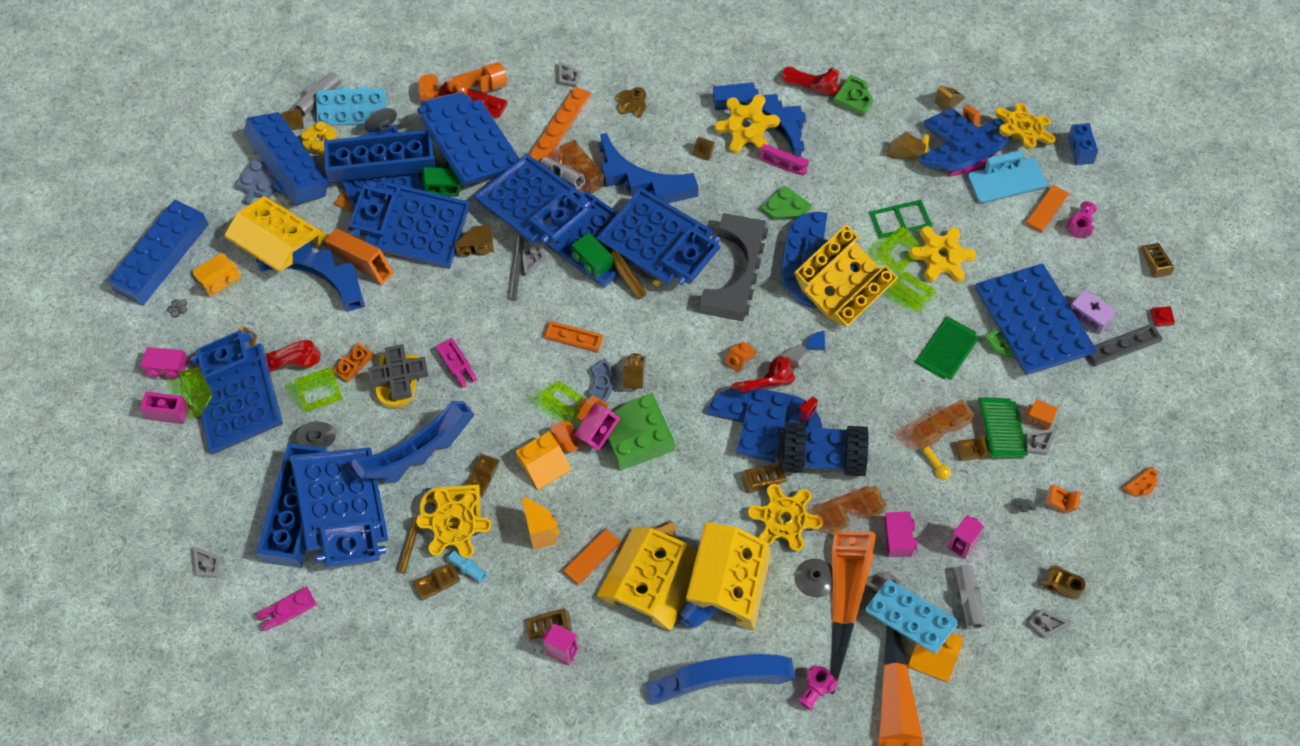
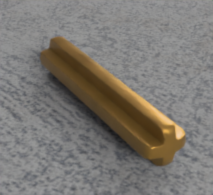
M617 250L611 253L613 264L636 297L642 299L646 296L647 292Z

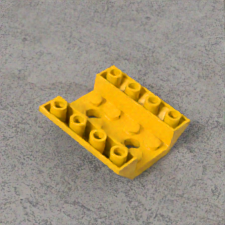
M266 196L240 210L225 233L226 239L279 273L293 264V252L309 241L320 246L329 236L325 231Z
M847 224L794 272L802 292L828 319L845 327H848L898 279L886 264L880 268L855 242L859 238L858 235ZM850 264H856L859 269L858 272H853L850 269ZM825 288H831L833 296H827Z
M704 523L686 600L702 608L713 605L736 616V624L754 631L771 558L768 543L735 526ZM743 549L745 550V552H746V554H747V559H745V558L743 557V554H742ZM734 588H736L737 592L739 593L738 598L734 596Z
M633 527L596 597L614 606L619 602L652 617L653 624L671 632L686 602L697 551L687 543L651 527ZM662 550L666 553V556L659 559L654 554ZM644 585L648 588V591L640 594L636 589L638 586Z

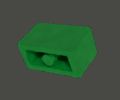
M423 168L421 178L423 191L444 196H459L462 184L452 168Z
M590 233L572 244L573 258L577 262L580 261L584 265L586 272L592 274L595 278L613 267V256Z

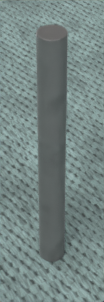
M523 236L517 237L509 296L510 301L517 300L524 245Z

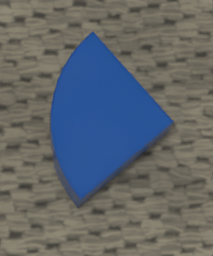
M819 331L811 335L806 343V349L825 350V331Z

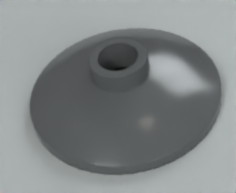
M392 108L377 110L365 120L364 128L367 132L379 129L380 131H385L395 122L397 113Z
M320 421L303 425L296 434V440L299 445L320 448L329 447L336 438L335 429L330 424Z
M809 559L801 563L795 574V581L800 591L807 596L816 598L829 594L833 590L832 566L821 559ZM818 573L820 577L814 578L812 574Z

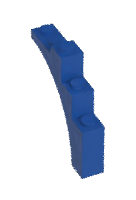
M754 82L713 86L714 109L729 110L726 102L732 97L737 98L741 105H749L753 97L759 94V90L755 89ZM777 94L763 95L765 97V104L762 107L763 114L777 115L779 117L780 124L775 128L786 139L792 154L800 157L804 151V141L800 140V137H802L801 129H803V123H806L805 112H802L801 105L782 107V101L778 100Z
M607 133L600 134L598 147L599 151L604 153V156H602V171H599L601 181H605L606 187L625 183L626 191H630L631 196L641 187L666 203L698 197L699 187L694 173L670 175L640 168L625 159L615 149Z
M310 241L293 252V264L286 269L305 271L328 282L342 298L347 312L365 307L353 262L336 266L331 249L313 253ZM256 258L261 272L273 270V268Z
M451 401L430 424L408 440L379 454L355 458L351 465L361 479L380 478L384 483L397 482L410 465H423L436 448H449L475 414L464 401Z

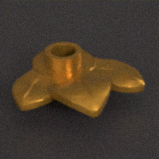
M635 87L632 90H624L616 97L620 101V114L633 111L638 118L644 114L647 106L645 103L646 92L643 88Z

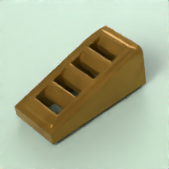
M1159 243L1141 246L1153 278L1168 276L1173 273L1174 266ZM1154 248H1156V250H1157V251L1149 252V249H1154Z
M780 463L744 470L741 476L747 494L766 489L772 484L778 485L787 481ZM772 471H776L778 478L774 477ZM765 473H768L770 479L767 480Z
M563 608L526 619L529 639L544 637L546 630L543 628L542 621L545 620L547 629L552 628L551 619H554L556 625L572 631L569 611ZM560 617H562L563 625H560ZM535 622H538L539 632H535Z

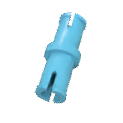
M455 550L449 555L448 561L460 568L463 574L470 575L479 583L485 580L487 572L475 565L472 559L462 557Z

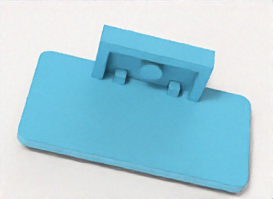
M339 87V90H319L316 93L317 122L322 121L327 125L364 124L365 120L372 113L387 108L386 91L384 89H367V87L350 89V87Z
M1022 151L992 156L987 159L985 169L970 172L968 175L980 203L1044 189L1047 186L1035 158L1024 159Z
M887 580L866 607V612L932 653L938 652L958 624L956 618L891 580Z

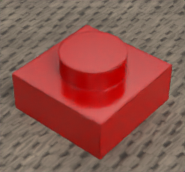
M1171 306L1153 307L1151 309L1155 327L1173 326L1175 324Z
M811 396L808 401L805 400L799 408L800 420L805 423L817 409L818 399Z

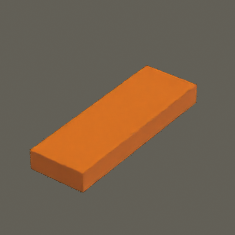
M1053 185L1029 217L1026 225L1042 233L1065 202L1069 193Z
M553 321L549 322L544 335V339L598 353L604 338L602 334Z
M605 529L564 569V573L579 586L621 544V541Z

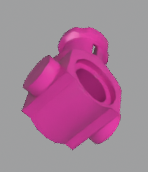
M1090 201L1082 202L1080 212L1076 213L1074 218H1069L1066 228L1069 229L1068 233H1071L1075 238L1091 236L1094 226L1091 225L1093 222L1092 214L1097 210L1094 203Z
M814 665L809 668L807 672V688L801 697L796 699L801 705L811 711L814 709L813 705L819 696L823 697L825 694L833 692L838 685V681L823 666ZM827 676L823 682H818L820 677Z

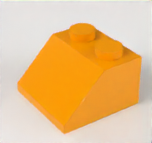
M549 431L515 451L517 461L537 490L571 471L559 444Z
M522 497L533 549L557 544L556 537L560 536L556 517H551L550 510L527 497Z
M951 633L936 653H932L916 643L908 668L948 683L965 637Z

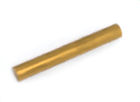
M414 516L397 571L400 574H405L419 530V526L416 523L418 516Z

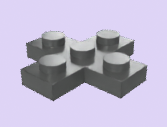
M403 344L385 347L387 364L368 368L371 388L390 384L393 401L412 397L410 380L429 377L425 356L406 360Z

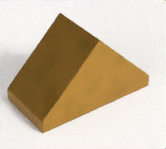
M940 85L937 89L935 104L945 111L949 108H954L966 97L953 87Z
M906 131L891 141L887 156L918 160V157L924 154L926 144Z

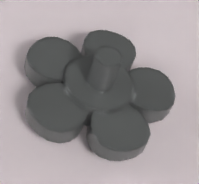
M174 299L172 301L173 306L167 308V312L172 313L171 315L174 318L179 317L180 313L184 314L187 311V301L185 299L180 301Z
M1016 498L1013 502V507L1020 508L1021 512L1036 510V505L1029 499Z

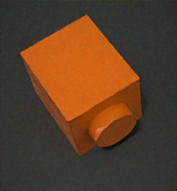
M1035 399L1033 406L1029 404L1025 413L1028 416L1026 423L1042 430L1050 429L1058 407Z

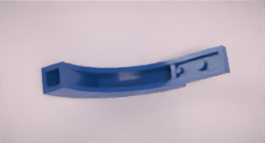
M748 654L716 658L676 669L677 672L646 683L649 704L657 705L711 686L751 681L768 682L778 685L794 680L796 676L792 658L771 654Z

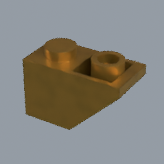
M491 224L472 226L455 243L457 255L468 257L471 254L486 255L489 252H494Z
M639 353L627 355L624 364L623 388L643 389L646 356H642Z

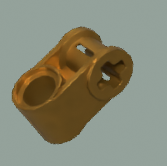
M1051 565L1048 577L1043 581L1042 586L1054 593L1075 600L1082 596L1086 582L1079 575L1073 574L1060 566ZM1070 585L1077 586L1079 590L1072 589Z

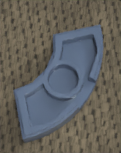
M604 358L590 368L594 376V383L587 394L589 397L595 395L606 402L612 393L614 378L612 368Z

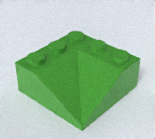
M653 392L636 398L613 412L620 420L607 438V442L620 471L675 451V441Z

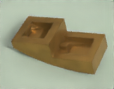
M979 436L977 439L959 440L956 443L961 461L991 457L986 436Z
M481 454L473 467V473L466 485L479 484L481 498H483L497 470L499 460Z
M449 563L433 569L432 574L414 580L413 586L420 600L423 601L452 587L460 581V578L453 564Z

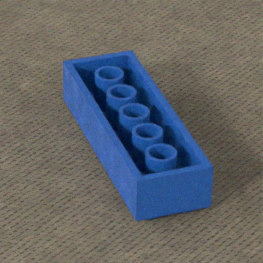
M279 112L246 118L244 135L293 204L326 196L329 181Z
M428 130L324 140L325 171L329 182L421 173L424 167L436 168L434 141Z
M174 199L107 280L113 291L144 306L209 225L204 213Z
M287 444L256 552L262 562L302 567L306 546L291 456L328 452L326 448Z

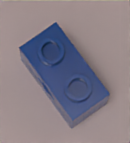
M1090 123L1072 125L1068 140L1076 165L1094 164L1098 149Z

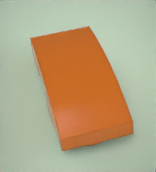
M357 343L347 358L343 356L333 372L349 382L373 357L374 353Z

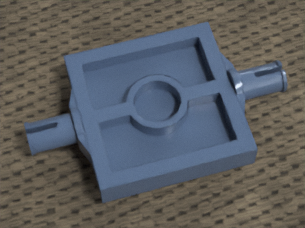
M253 158L236 183L238 189L247 193L246 197L242 200L243 203L249 205L254 197L261 198L266 196L270 198L275 191L274 184L276 179L263 161Z

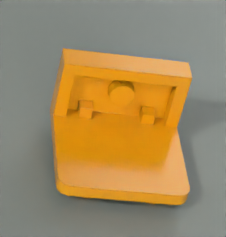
M224 253L218 254L192 271L210 297L242 278L233 261L230 262Z

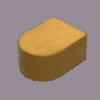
M301 109L289 110L280 114L291 130L304 128Z

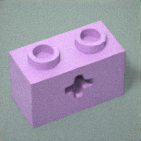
M1084 290L1070 307L1079 321L1098 334L1107 327L1116 313V310L1111 305L1104 303L1087 290Z

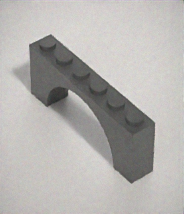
M726 213L722 214L719 237L736 244L745 254L748 266L742 277L732 285L721 289H703L700 301V314L743 322L745 315H749L750 305L748 301L753 299L754 289L751 288L752 284L756 285L758 277L755 271L760 269L761 265L759 254L764 252L765 243L762 242L763 239H767L768 228H765V220Z

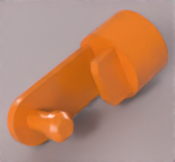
M500 62L488 64L480 69L452 77L448 82V88L451 92H464L465 94H467V89L479 85L482 92L497 90L507 86L506 71Z

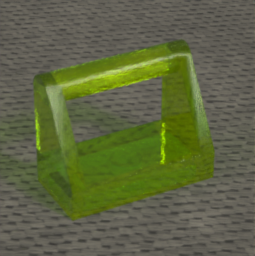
M900 226L878 248L877 259L899 274L909 265L912 259L907 255L898 264L890 255L892 251L902 241L912 248L921 247L903 226Z
M906 271L898 276V279L890 286L889 293L920 313L936 295L937 291ZM906 279L927 294L921 296L903 284Z
M199 367L179 373L181 393L194 417L198 418L212 397V390Z
M332 367L294 379L306 412L343 400ZM333 383L337 394L307 404L305 392Z
M560 380L546 388L539 395L543 406L563 420L570 421L571 423L580 412L578 407L583 400L587 401L585 397ZM559 389L579 404L570 408L553 395Z

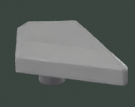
M559 61L560 84L577 87L581 71Z
M539 244L522 250L525 275H528L546 260V256Z
M798 344L780 356L789 357L791 366L801 369L810 360L813 353Z
M1057 429L1029 432L1027 434L1026 452L1046 455Z
M194 547L196 575L217 578L222 560L221 557Z
M887 571L867 578L865 587L878 592L887 580H891L902 586V582Z
M1041 609L1028 624L1042 637L1046 638L1070 626L1072 622L1045 609Z

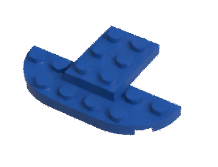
M949 108L924 120V127L946 144L919 156L918 163L929 169L948 168V171L960 170L999 152L1007 145L1009 136L1004 137L999 133L1000 126L1006 123L997 118L978 127L953 108Z
M825 212L806 213L792 223L786 236L781 265V280L784 288L788 289L795 301L811 308L814 303L802 292L794 272L828 241L824 239L828 215ZM850 264V269L853 272H857L858 266Z
M729 388L713 399L708 407L707 415L743 423L736 452L737 455L775 463L782 431H785V422L805 423L799 419V408L805 400L791 394L761 388L752 390L747 394L739 393ZM817 411L808 419L806 427L822 428L821 419Z

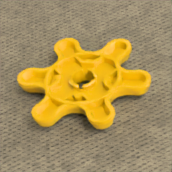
M755 95L749 105H741L738 99L734 97L727 100L726 106L731 111V116L727 120L718 121L715 124V131L719 134L730 133L732 135V142L729 145L730 152L734 154L740 153L743 145L746 143H753L759 151H761L763 144L768 145V141L764 138V131L767 128L777 127L780 124V119L777 115L763 114L762 107L765 104V97L763 95ZM747 119L752 121L749 127L742 126V121Z
M1022 103L1015 104V112L1008 111L1003 107L996 109V117L1006 123L1000 126L999 133L1004 137L1011 136L1015 140L1020 139L1025 149H1033L1037 144L1036 141L1046 145H1051L1055 142L1056 138L1054 135L1044 130L1051 123L1048 117L1031 115L1028 112L1027 106Z
M929 226L922 228L920 236L925 241V245L923 247L911 248L908 255L912 260H922L927 264L924 278L929 282H934L939 274L947 273L953 281L962 282L965 279V273L961 269L960 264L965 261H974L976 259V252L973 249L959 246V229L953 227L947 231L945 236H939ZM942 249L948 256L943 257L938 251Z
M772 484L767 488V494L770 498L769 504L763 507L758 505L751 506L748 510V515L753 520L764 522L766 528L760 534L759 539L767 542L769 546L776 539L783 538L789 542L792 550L800 551L804 548L805 544L801 536L804 529H820L823 525V519L806 511L805 506L812 498L809 490L801 489L795 496L787 497L783 494L779 485ZM784 514L789 515L791 520L784 523L780 520V516Z
M440 488L434 493V499L438 504L437 510L432 514H420L416 519V523L420 528H429L434 532V540L429 545V552L432 555H441L447 546L454 545L458 548L459 554L462 557L469 558L474 554L471 536L476 532L487 533L490 531L492 523L488 518L475 516L474 506L479 501V495L476 491L470 490L462 500L454 501L450 498L446 489ZM452 518L460 520V525L457 529L449 527V522Z

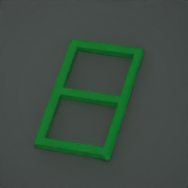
M922 200L870 211L879 239L920 230L926 226L932 227ZM919 204L926 224L907 228L899 209ZM895 210L902 229L882 234L875 215Z

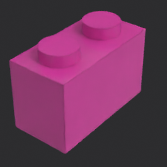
M146 347L141 368L145 375L150 378H157L159 376L170 380H175L176 378L183 379L188 357L184 350Z
M145 392L140 406V410L146 419L182 424L185 422L189 405L183 396Z
M595 403L574 436L585 445L599 451L620 418L608 408Z
M886 512L884 528L887 556L912 557L914 550H917L916 537L913 538L912 532L915 531V520L911 519L910 512Z
M966 515L953 532L948 548L965 559L979 541L985 526L977 518Z
M553 624L551 629L548 628L546 630L543 640L547 655L570 665L579 649L577 634L556 624Z

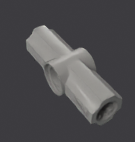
M329 72L317 84H310L306 94L294 104L295 109H301L302 115H307L317 106V91L334 90L341 84L340 78L334 72Z
M544 157L540 161L542 165L574 188L580 189L585 184L584 174L574 170L572 166L561 164L549 157Z
M967 564L956 567L954 574L958 587L957 599L960 598V603L958 604L959 607H962L966 629L973 630L984 627L985 621L981 608L982 595L980 588L976 585L973 566Z

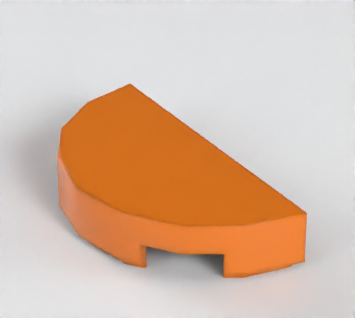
M1151 466L1124 486L1122 490L1135 497L1151 494L1157 486L1156 470Z

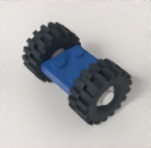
M785 422L783 472L803 473L804 468L844 470V474L847 476L865 477L869 447L868 427L847 425L846 430L806 427V423Z

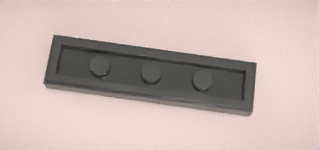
M1150 324L1095 345L1097 349L1095 354L1088 357L1095 367L1159 343L1163 338L1154 324Z

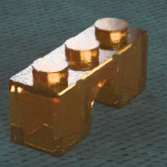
M575 139L561 145L559 148V161L564 165L572 166L573 169L584 174L586 180L582 189L592 194L603 188V172Z
M961 399L914 426L911 437L921 450L928 446L931 447L938 443L940 438L948 431L953 430L955 433L971 424L974 413Z
M876 485L871 487L865 486L854 494L847 493L839 500L825 502L821 506L820 516L829 533L833 534L835 531L849 527L850 519L847 515L849 510H860L867 520L885 513L887 505Z

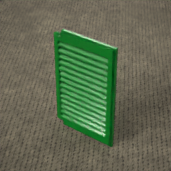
M946 316L915 361V364L944 380L946 377L952 380L980 337L975 335L977 332Z
M978 397L991 458H1024V455H1029L1026 452L1027 446L1016 401H1011L1010 398Z

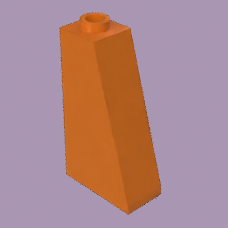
M337 228L324 240L333 254L347 263L353 262L357 270L381 286L394 274L382 251L369 243Z

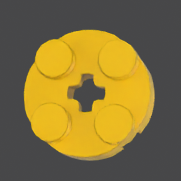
M322 121L310 126L301 134L304 148L311 154H324V140L338 139L335 129ZM323 137V141L317 140V138Z

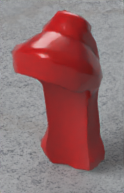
M785 67L782 72V80L786 84L801 85L818 93L831 96L839 92L837 82L840 72L832 67L828 69L827 73L816 76L801 72L794 67Z
M311 340L295 341L284 348L265 353L270 373L289 365L310 368L319 363L321 356L320 350Z
M786 356L776 357L770 363L769 372L764 378L735 382L731 385L732 389L736 392L747 394L752 390L791 385L795 380V375L791 371L790 358Z

